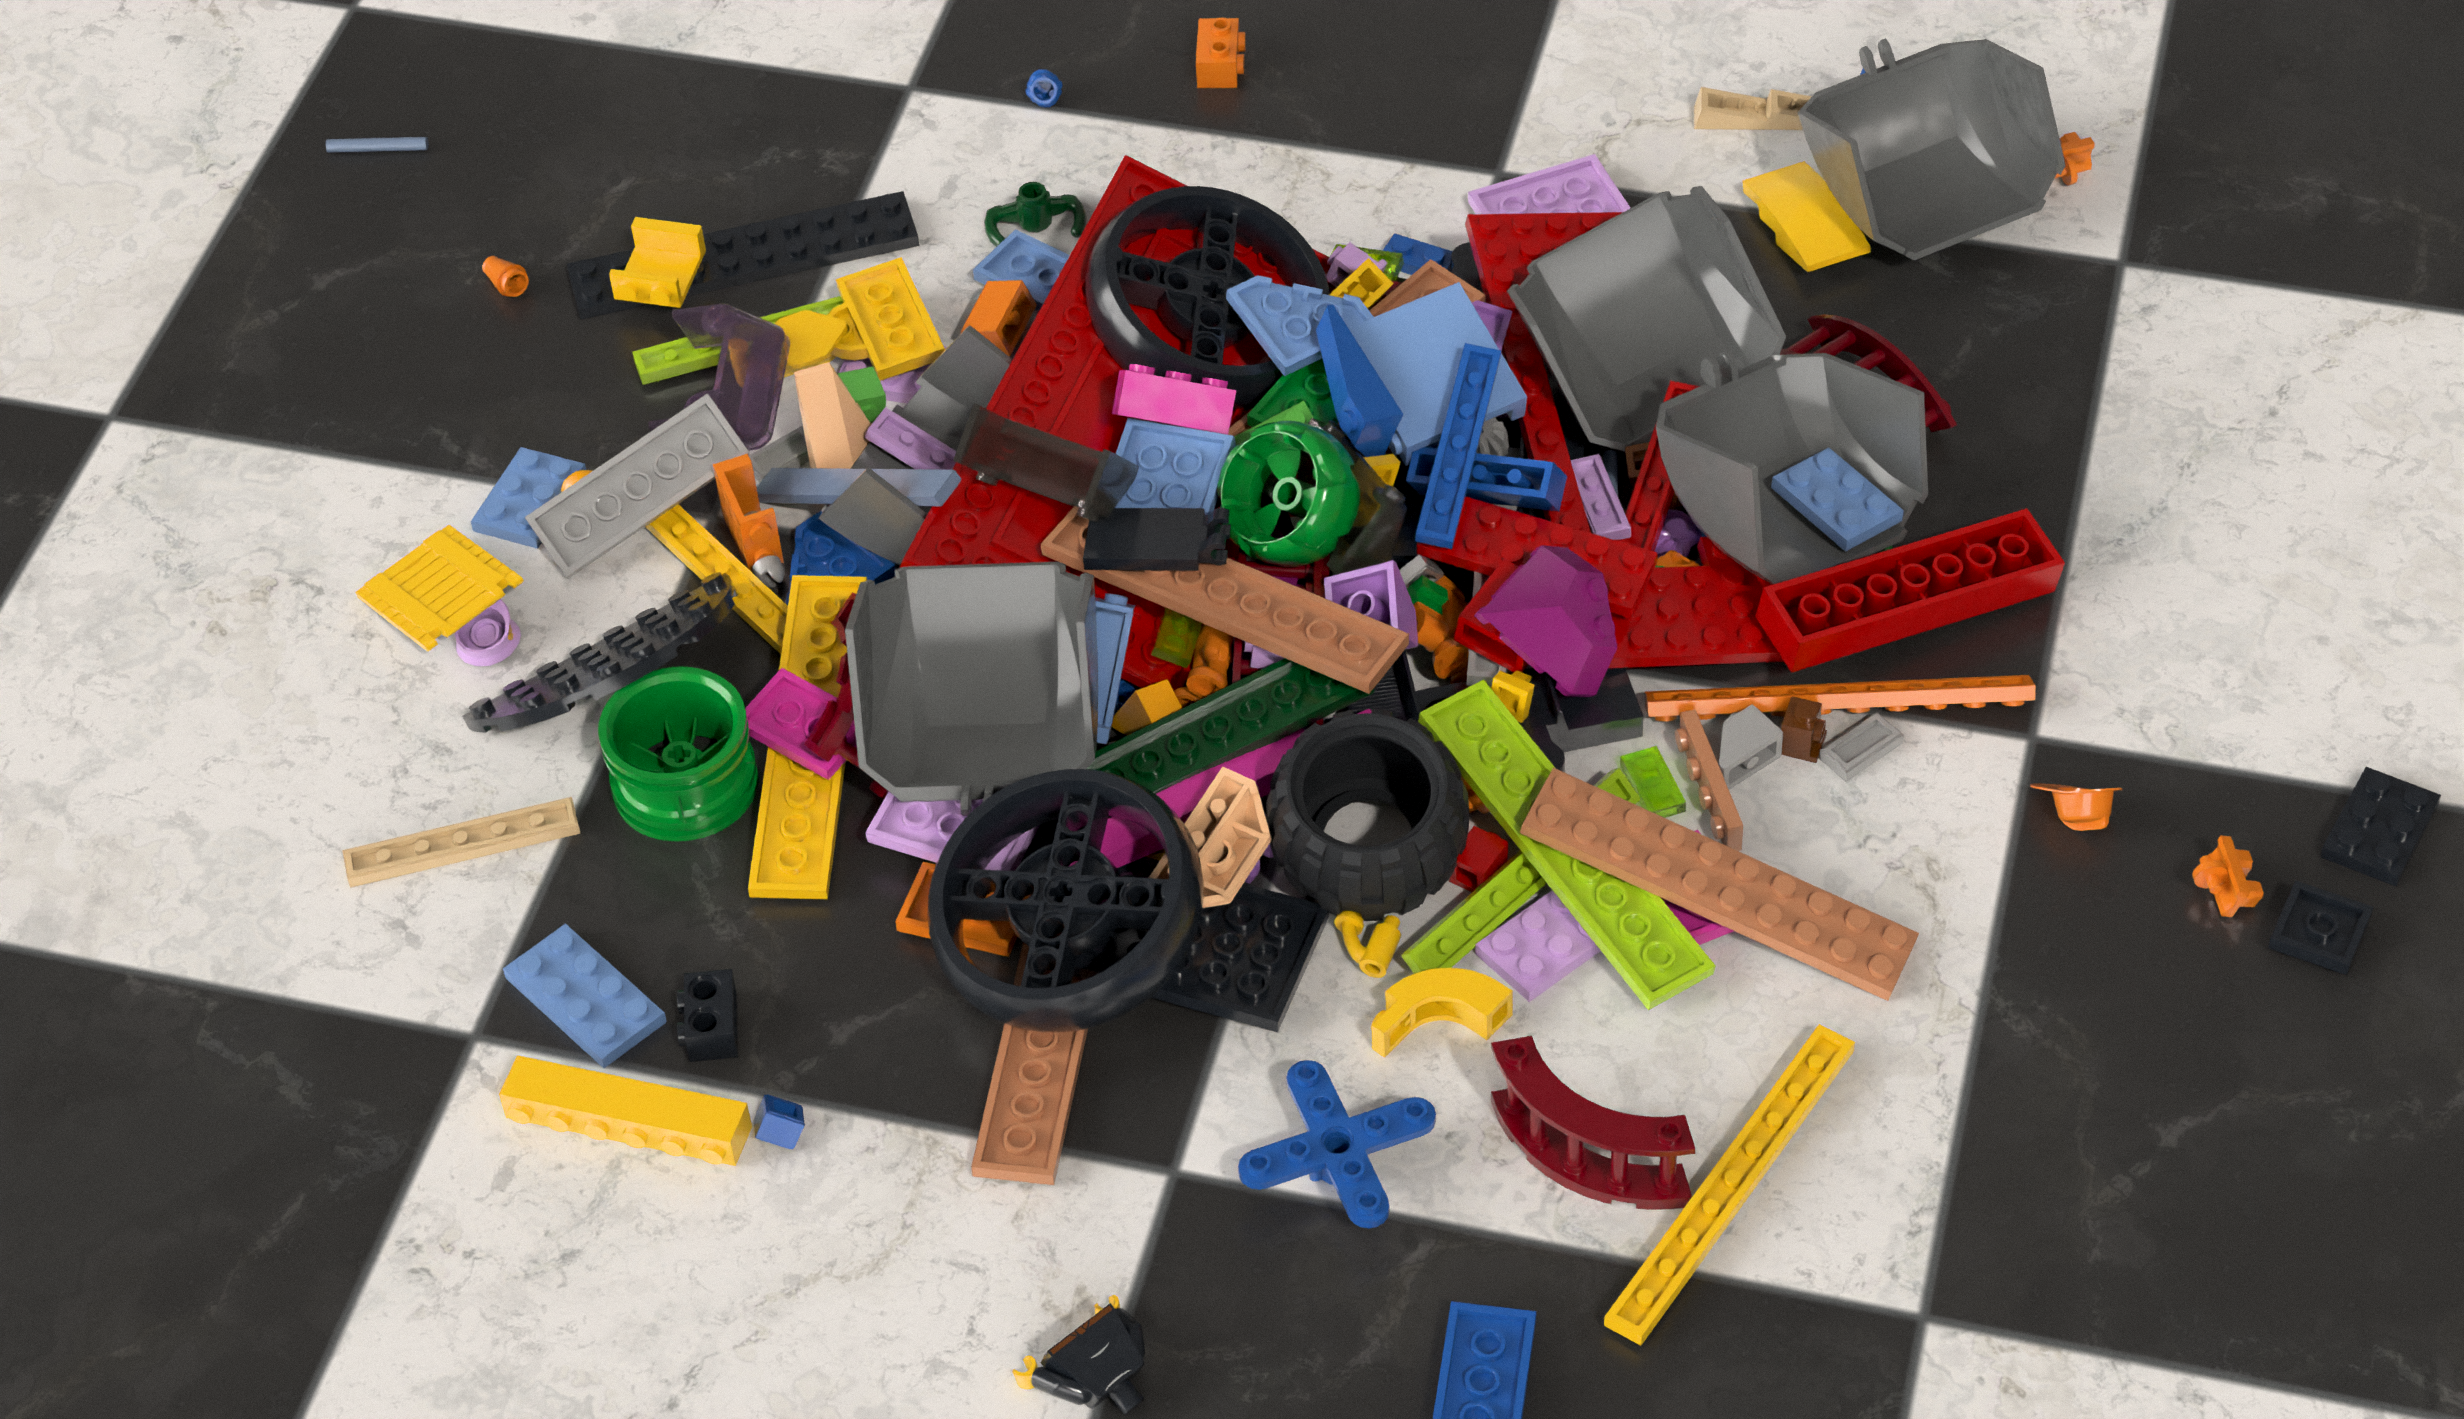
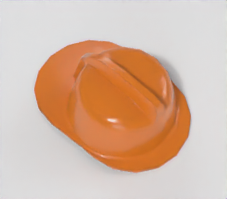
M2030 784L2032 788L2052 791L2058 817L2066 826L2079 831L2106 828L2112 811L2114 791L2122 790V788L2088 789L2056 784Z

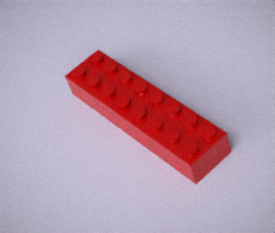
M2028 508L1763 587L1755 617L1792 673L2055 592L2065 562Z

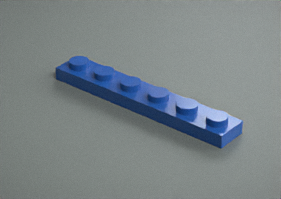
M1468 343L1464 345L1416 531L1415 542L1453 549L1501 359V350Z

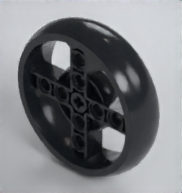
M1183 186L1153 192L1129 204L1115 215L1094 243L1089 256L1085 278L1086 302L1092 320L1091 323L1098 338H1101L1104 343V348L1123 370H1129L1130 364H1137L1155 368L1154 375L1165 377L1166 371H1175L1191 374L1190 382L1199 384L1202 383V377L1228 381L1227 389L1236 390L1233 411L1245 408L1244 410L1253 409L1283 374L1273 361L1244 366L1222 365L1224 348L1235 345L1242 341L1249 333L1252 334L1226 299L1228 289L1255 277L1245 264L1234 257L1235 242L1246 248L1253 247L1252 252L1257 255L1260 252L1265 262L1277 267V274L1286 286L1293 287V284L1296 283L1323 289L1322 294L1329 295L1330 287L1326 274L1312 247L1282 216L1265 205L1241 194L1203 186ZM1198 227L1195 242L1196 248L1177 255L1170 263L1123 252L1132 242L1134 243L1145 236L1154 234L1159 229L1194 230ZM1128 303L1158 310L1169 329L1185 340L1184 351L1181 352L1170 346L1150 331L1137 317Z
M1064 769L1030 776L1001 789L982 802L962 821L943 848L932 875L928 895V928L935 956L949 982L967 1001L978 1010L1005 1024L1038 1032H1070L1102 1025L1129 1013L1152 997L1173 976L1186 957L1198 929L1204 899V880L1200 857L1188 828L1175 811L1154 792L1133 780L1117 774L1091 769ZM1108 815L1134 822L1147 829L1159 840L1168 858L1169 879L1121 877L1113 862L1100 852ZM1058 819L1053 844L1042 847L1030 854L1015 871L984 870L991 860L1014 839L1041 824ZM1078 861L1076 864L1069 866L1071 863ZM1031 895L1029 898L1022 900L1024 897ZM1108 899L1105 903L1099 904L1102 900ZM1147 901L1145 904L1136 907L1139 903ZM964 919L1010 922L1015 934L1029 946L1021 986L996 980L985 974L975 965L964 943ZM1115 928L1150 929L1138 945L1119 962L1093 977L1071 984L1077 956L1099 946L1112 934ZM1063 932L1060 936L1052 938L1055 934ZM1055 968L1051 973L1044 975L1047 970Z

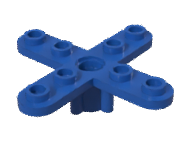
M1311 1060L1295 1063L1288 1070L1286 1076L1287 1086L1308 1132L1245 1153L1238 1164L1240 1180L1251 1189L1261 1190L1309 1174L1311 1181L1323 1180L1330 1185H1334L1348 1217L1354 1224L1362 1228L1378 1227L1387 1220L1390 1205L1388 1197L1368 1158V1154L1413 1140L1431 1132L1436 1123L1435 1107L1424 1098L1412 1097L1349 1118L1323 1065Z

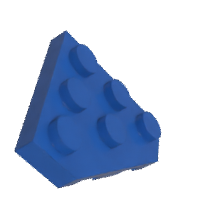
M820 510L796 527L794 554H792L789 576L790 587L789 593H787L786 604L788 605L792 575L867 577V580L874 581L876 585L895 576V565L891 561L857 545L819 519V516L822 514Z

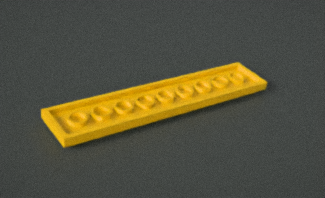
M792 575L779 670L784 668L827 693L838 697L841 685L836 682L841 657L847 653V647L841 643L839 632L831 623L851 593L857 594L860 583L867 581V577ZM768 747L748 884V892L751 898L828 899L846 761L827 780Z

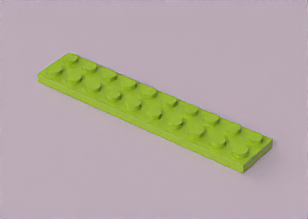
M1484 679L1419 713L1418 722L1432 733L1435 742L1441 741L1444 747L1446 746L1457 763L1464 780L1648 1011L1714 974L1716 965L1659 896L1520 833L1527 814L1554 766Z

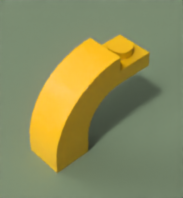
M1436 968L1409 975L1385 991L1386 1010L1380 1011L1371 1024L1372 1049L1385 1058L1415 1028L1425 1023L1439 1020L1462 1024L1488 1040L1513 1015V991L1487 975L1462 968Z

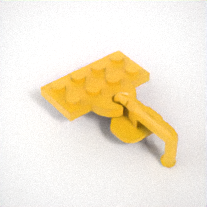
M902 257L835 279L837 289L844 303L833 308L827 315L803 310L776 321L773 325L772 333L780 350V356L748 366L745 358L748 346L744 341L733 339L726 345L735 382L739 388L744 390L788 377L796 371L828 363L836 357L846 360L869 358L881 381L933 363L945 351V348Z

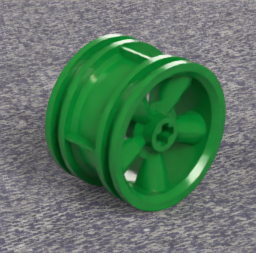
M662 668L654 670L617 690L606 703L599 719V741L604 761L609 769V782L616 809L622 819L634 830L648 837L664 841L696 840L727 828L749 808L758 787V770L753 747L749 741L750 733L745 705L740 694L731 683L715 673L699 668ZM696 736L717 740L705 752L693 746ZM669 739L670 744L663 749L661 757L648 750L650 747Z

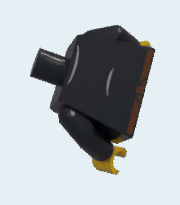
M1116 1295L1109 1296V1304L1106 1307L1101 1308L1098 1303L1094 1304L1095 1315L1046 1352L1040 1362L1043 1367H1038L1036 1360L1032 1356H1025L1023 1361L1028 1371L1018 1372L1016 1369L1012 1371L1018 1386L1022 1389L1037 1388L1073 1404H1085L1091 1409L1110 1397L1124 1416L1141 1404L1144 1398L1130 1380L1145 1365L1143 1360L1145 1346L1142 1325L1127 1311L1120 1308V1302Z

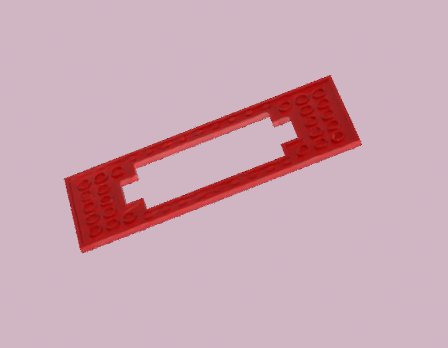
M1623 212L1468 214L1465 227L1486 303L1512 311L1501 353L1527 395L1525 416L1518 418L1528 458L1531 460L1554 462L1567 475L1560 511L1543 510L1545 520L1591 533L1542 356L1507 290L1514 284L1519 286L1529 275L1527 267L1532 261ZM1700 537L1697 548L1703 566L1656 567L1632 618L1611 612L1615 625L1617 650L1608 668L1784 662L1755 617L1763 587L1773 584L1746 570L1720 551L1708 537ZM1618 539V540H1616V541H1620V542H1623V543L1630 544L1629 539Z

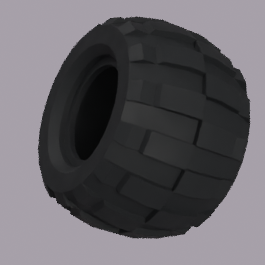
M1372 709V713L1354 714L1353 710L1333 714L1330 722L1321 726L1314 723L1301 733L1296 739L1293 748L1288 749L1285 755L1283 754L1270 782V793L1266 801V819L1272 836L1269 844L1273 857L1279 867L1284 866V875L1289 883L1308 901L1316 899L1321 909L1329 911L1330 914L1337 916L1342 911H1354L1361 913L1364 921L1383 920L1385 914L1396 911L1404 915L1420 907L1428 893L1435 895L1437 891H1440L1452 876L1457 866V857L1463 853L1466 847L1469 831L1468 792L1461 780V771L1446 746L1444 747L1441 741L1435 742L1432 733L1415 720L1410 718L1408 721H1403L1395 718L1392 711ZM1359 801H1377L1394 807L1405 816L1412 829L1406 835L1392 842L1374 846L1348 844L1334 839L1324 832L1328 821L1337 811Z

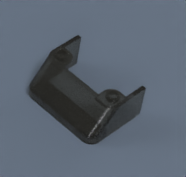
M975 403L953 459L954 462L978 472L975 479L997 487L999 480L1079 508L1076 515L1097 523L1100 516L1109 517L1135 481L1140 467L1106 449H1103V452L1006 419Z

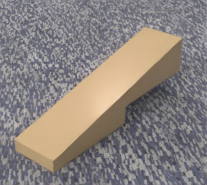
M1701 87L1694 105V129L1803 130L1798 111L1812 96L1770 89L1769 95L1765 99Z

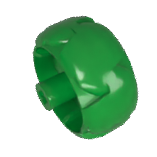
M1292 420L1261 425L1249 432L1252 438L1236 445L1231 450L1219 475L1217 494L1221 499L1220 508H1226L1230 511L1229 523H1226L1231 525L1230 539L1248 556L1272 565L1297 567L1319 561L1336 548L1339 537L1349 533L1356 519L1360 503V484L1351 471V468L1355 466L1354 460L1333 435L1320 428ZM1301 450L1308 452L1312 458L1315 467L1312 473L1313 479L1316 480V485L1296 479L1301 461ZM1272 471L1279 480L1273 490L1274 503L1261 508L1263 489ZM1281 510L1304 517V519L1298 521L1296 528L1288 535L1280 539L1270 536L1277 524Z

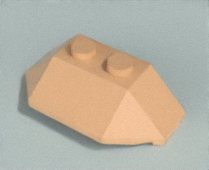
M1222 767L1185 822V826L1195 842L1204 880L1202 908L1230 904L1272 840L1256 782ZM1166 853L1149 878L1169 879V864Z

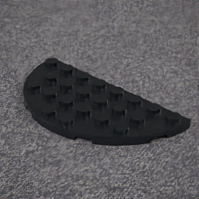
M721 572L711 574L701 581L702 586L691 592L683 590L674 594L668 599L669 604L658 610L650 608L639 613L635 617L636 622L625 628L620 625L606 631L602 635L604 639L591 646L589 643L576 647L569 653L571 657L559 664L556 661L547 663L537 669L535 677L525 682L523 679H520L503 688L504 693L492 700L487 697L475 702L469 707L470 712L462 716L468 728L475 732L486 733L492 729V725H498L500 731H507L542 722L570 712L576 705L575 701L579 699L594 697L596 701L656 670L678 656L676 647L682 643L698 642L729 614L735 605L732 598L738 596L730 576L726 573L722 575Z

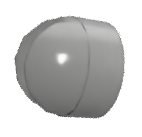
M777 556L763 557L756 561L752 567L754 575L768 588L775 587V582L781 583L784 578V568L780 558Z

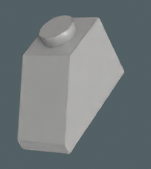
M1753 704L1740 712L1732 713L1723 722L1719 767L1728 789L1741 783L1779 759L1782 755L1783 731Z

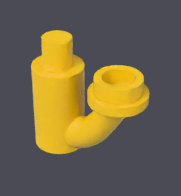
M1342 911L1341 914H1337L1334 924L1342 932L1349 955L1359 964L1361 971L1366 975L1374 978L1384 977L1401 938V933L1398 930L1400 925L1399 918L1387 915L1383 923L1375 926L1367 947H1364L1358 938V935L1362 933L1364 928L1362 914L1354 911Z

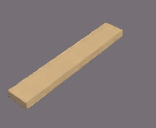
M568 797L342 851L347 879L351 888L580 834L573 799Z

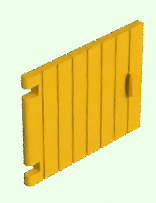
M447 525L442 530H438L425 539L423 544L387 570L378 573L364 584L365 586L355 593L361 601L429 652L438 645L435 640L437 637L443 635L448 638L504 597V588L509 585L515 589L524 580L520 575L494 558V556L454 527Z

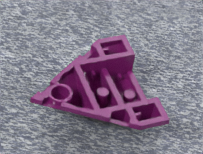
M1539 546L1530 554L1531 558L1524 565L1519 566L1491 596L1492 600L1489 604L1480 608L1474 617L1482 624L1490 622L1501 632L1499 638L1539 674L1547 672L1557 681L1555 688L1563 695L1577 697L1595 696L1617 650L1615 625L1611 616L1607 596L1608 589L1603 573L1568 548Z

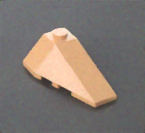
M830 362L794 372L810 468L850 469L870 442L864 437L872 423L869 422L860 405L855 402Z

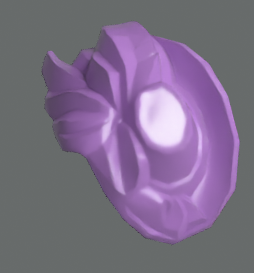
M1668 510L1655 552L1658 553V558L1670 550H1675L1684 557L1689 555L1690 548L1697 544L1701 537L1699 528L1694 524L1691 517L1679 510Z

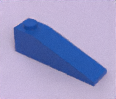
M1327 305L1316 333L1337 420L1342 431L1347 434L1354 447L1365 457L1384 455L1402 419L1403 413L1334 305Z

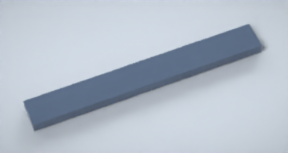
M771 468L757 486L759 503L832 504L866 469ZM872 469L917 506H943L961 482V477L955 470Z

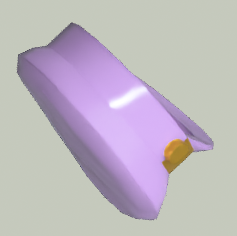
M501 599L455 632L457 654L465 663L474 666H491L503 661L513 653L519 644L521 631L516 622L510 619L507 605Z

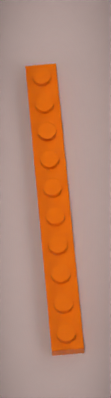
M2030 675L1645 691V708L1648 717H1654L1657 721H1673L1677 719V716H1680L1681 712L1696 709L1700 720L1715 718L1716 714L1740 712L1752 704L1761 712H1770L1773 716H1785L1792 696L1822 703L1821 715L1831 713L1832 709L1846 708L1848 712L1865 713L1870 711V707H1885L1889 711H1905L1909 709V706L1924 705L1927 709L1940 710L1947 708V704L1963 703L1964 707L1981 708L1986 706V702H2001L2005 706H2021L2025 701L2035 700L2036 685Z

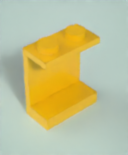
M635 217L631 225L635 248L625 270L611 269L609 273L614 299L681 308L706 252L702 226Z

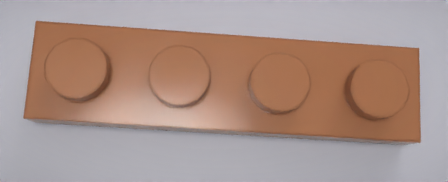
M1696 709L1681 712L1680 729L1675 730L1676 744L1680 752L1685 751L1687 755L1688 774L1691 781L1697 780L1699 800L1703 810L1709 809L1713 836L1716 840L1721 839L1724 845L1740 851L1742 850L1743 823Z

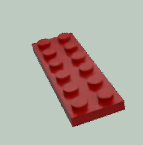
M1465 497L1453 549L1417 543V555L1420 554L1430 559L1491 576L1503 559L1517 566L1524 565L1531 558L1530 554L1539 546L1568 548L1603 573L1608 589L1607 596L1610 611L1632 618L1658 559V553L1469 497Z

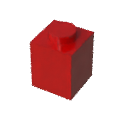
M1473 826L1468 833L1463 853L1457 857V866L1449 878V882L1469 892H1473L1508 861V841L1502 839L1496 833L1487 832Z

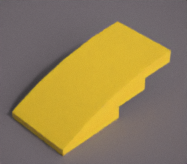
M1805 161L1742 180L1743 193L1759 206L1760 219L1775 232L1776 245L1805 271L1817 270L1871 252V246L1860 228L1843 210L1823 178Z

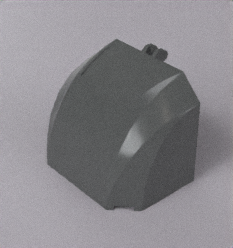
M1882 39L1878 42V50L1884 66L1876 69L1871 50L1868 46L1862 47L1859 50L1861 65L1866 73L1816 92L1798 111L1806 141L1817 167L1843 210L1872 240L1912 260H1917L2041 211L2046 203L2044 197L2057 173L2061 175L2066 166L2044 68L1987 39L1939 44L1898 61H1895L1892 48L1887 39Z
M1702 186L1693 187L1690 190L1691 194L1672 197L1670 191H1665L1652 196L1532 261L1527 267L1529 275L1520 286L1514 284L1507 290L1554 381L1590 443L1625 451L1626 446L1650 442L1658 418L1660 404L1663 403L1670 380L1695 386L1705 385L1706 383L1700 375V364L1703 359L1709 356H1713L1718 361V354L1729 348L1734 353L1738 370L1772 355H1780L1786 335L1731 221Z
M969 325L917 379L916 383L921 387L905 407L902 408L897 404L892 412L961 454L1012 359ZM869 442L850 468L866 470L832 504H825L822 507V514L819 516V519L857 545L900 566L927 513L872 470L914 468L874 443Z
M1728 348L1718 354V361L1713 356H1709L1701 361L1700 375L1706 383L1705 385L1660 404L1656 423L1661 458L1676 496L1694 524L1720 551L1749 572L1771 584H1777L1867 557L1902 541L1908 532L1903 527L1917 502L1923 504L1928 496L1924 392L1830 354L1772 355L1738 370L1736 357ZM1827 448L1833 450L1904 510L1901 522L1846 552L1771 488L1773 476Z
M1060 562L907 566L896 569L894 578L875 585L874 581L870 579L860 583L845 628L858 764L860 769L901 802L960 800L961 814L968 816L972 811V800L983 799L984 802L1001 789L1033 775L1064 769H1087L1095 760L1098 729V649L1094 575L1089 573H1083L1080 577L1066 572V564Z

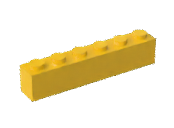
M517 1055L499 1093L506 1118L512 1119L517 1123L543 1125L558 1132L571 1131L581 1133L596 1140L609 1139L619 1141L634 1148L647 1147L657 1149L672 1156L685 1155L695 1157L711 1164L723 1163L736 1166L752 1129L750 1113L746 1102Z

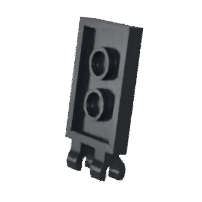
M1091 508L1083 555L1084 570L1199 571L1200 563L1225 565L1227 563L1228 550L1217 549H1225L1226 539L1230 538L1231 525L1226 524L1229 523L1230 511L1226 508H1217L1205 516L1204 508Z

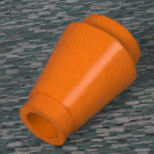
M490 256L484 261L482 265L483 272L502 295L516 297L527 289L529 279L526 270L521 265L496 256Z

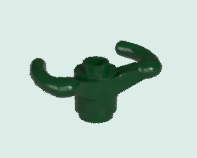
M1028 182L1019 188V195L1016 196L1015 202L994 206L987 210L984 220L985 233L990 242L997 247L1006 239L997 228V224L1000 222H1018L1024 230L1040 232L1052 224V216L1070 211L1074 215V223L1070 231L1071 235L1075 238H1080L1086 227L1087 214L1083 204L1075 195L1050 196V192L1046 191L1043 184Z

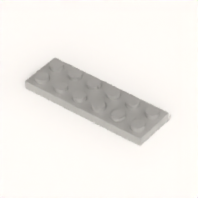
M707 393L534 510L525 519L564 575L569 579L715 479L713 464L744 454L750 456V453Z

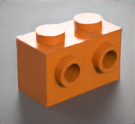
M1199 18L1196 49L1197 88H1237L1238 74H1244L1245 66L1244 54H1239V52H1246V33L1239 32V18Z
M1023 280L987 281L961 333L970 325L1007 356H1011L1037 306Z

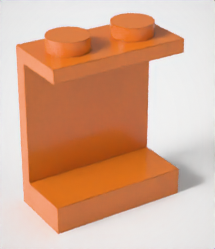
M748 454L713 464L722 515L745 566L753 573L752 567L754 563L770 555L779 557L781 563H784L773 507L762 511L760 509L753 466ZM750 511H759V512H756V513H753V514L744 516L746 513H748V512H750Z

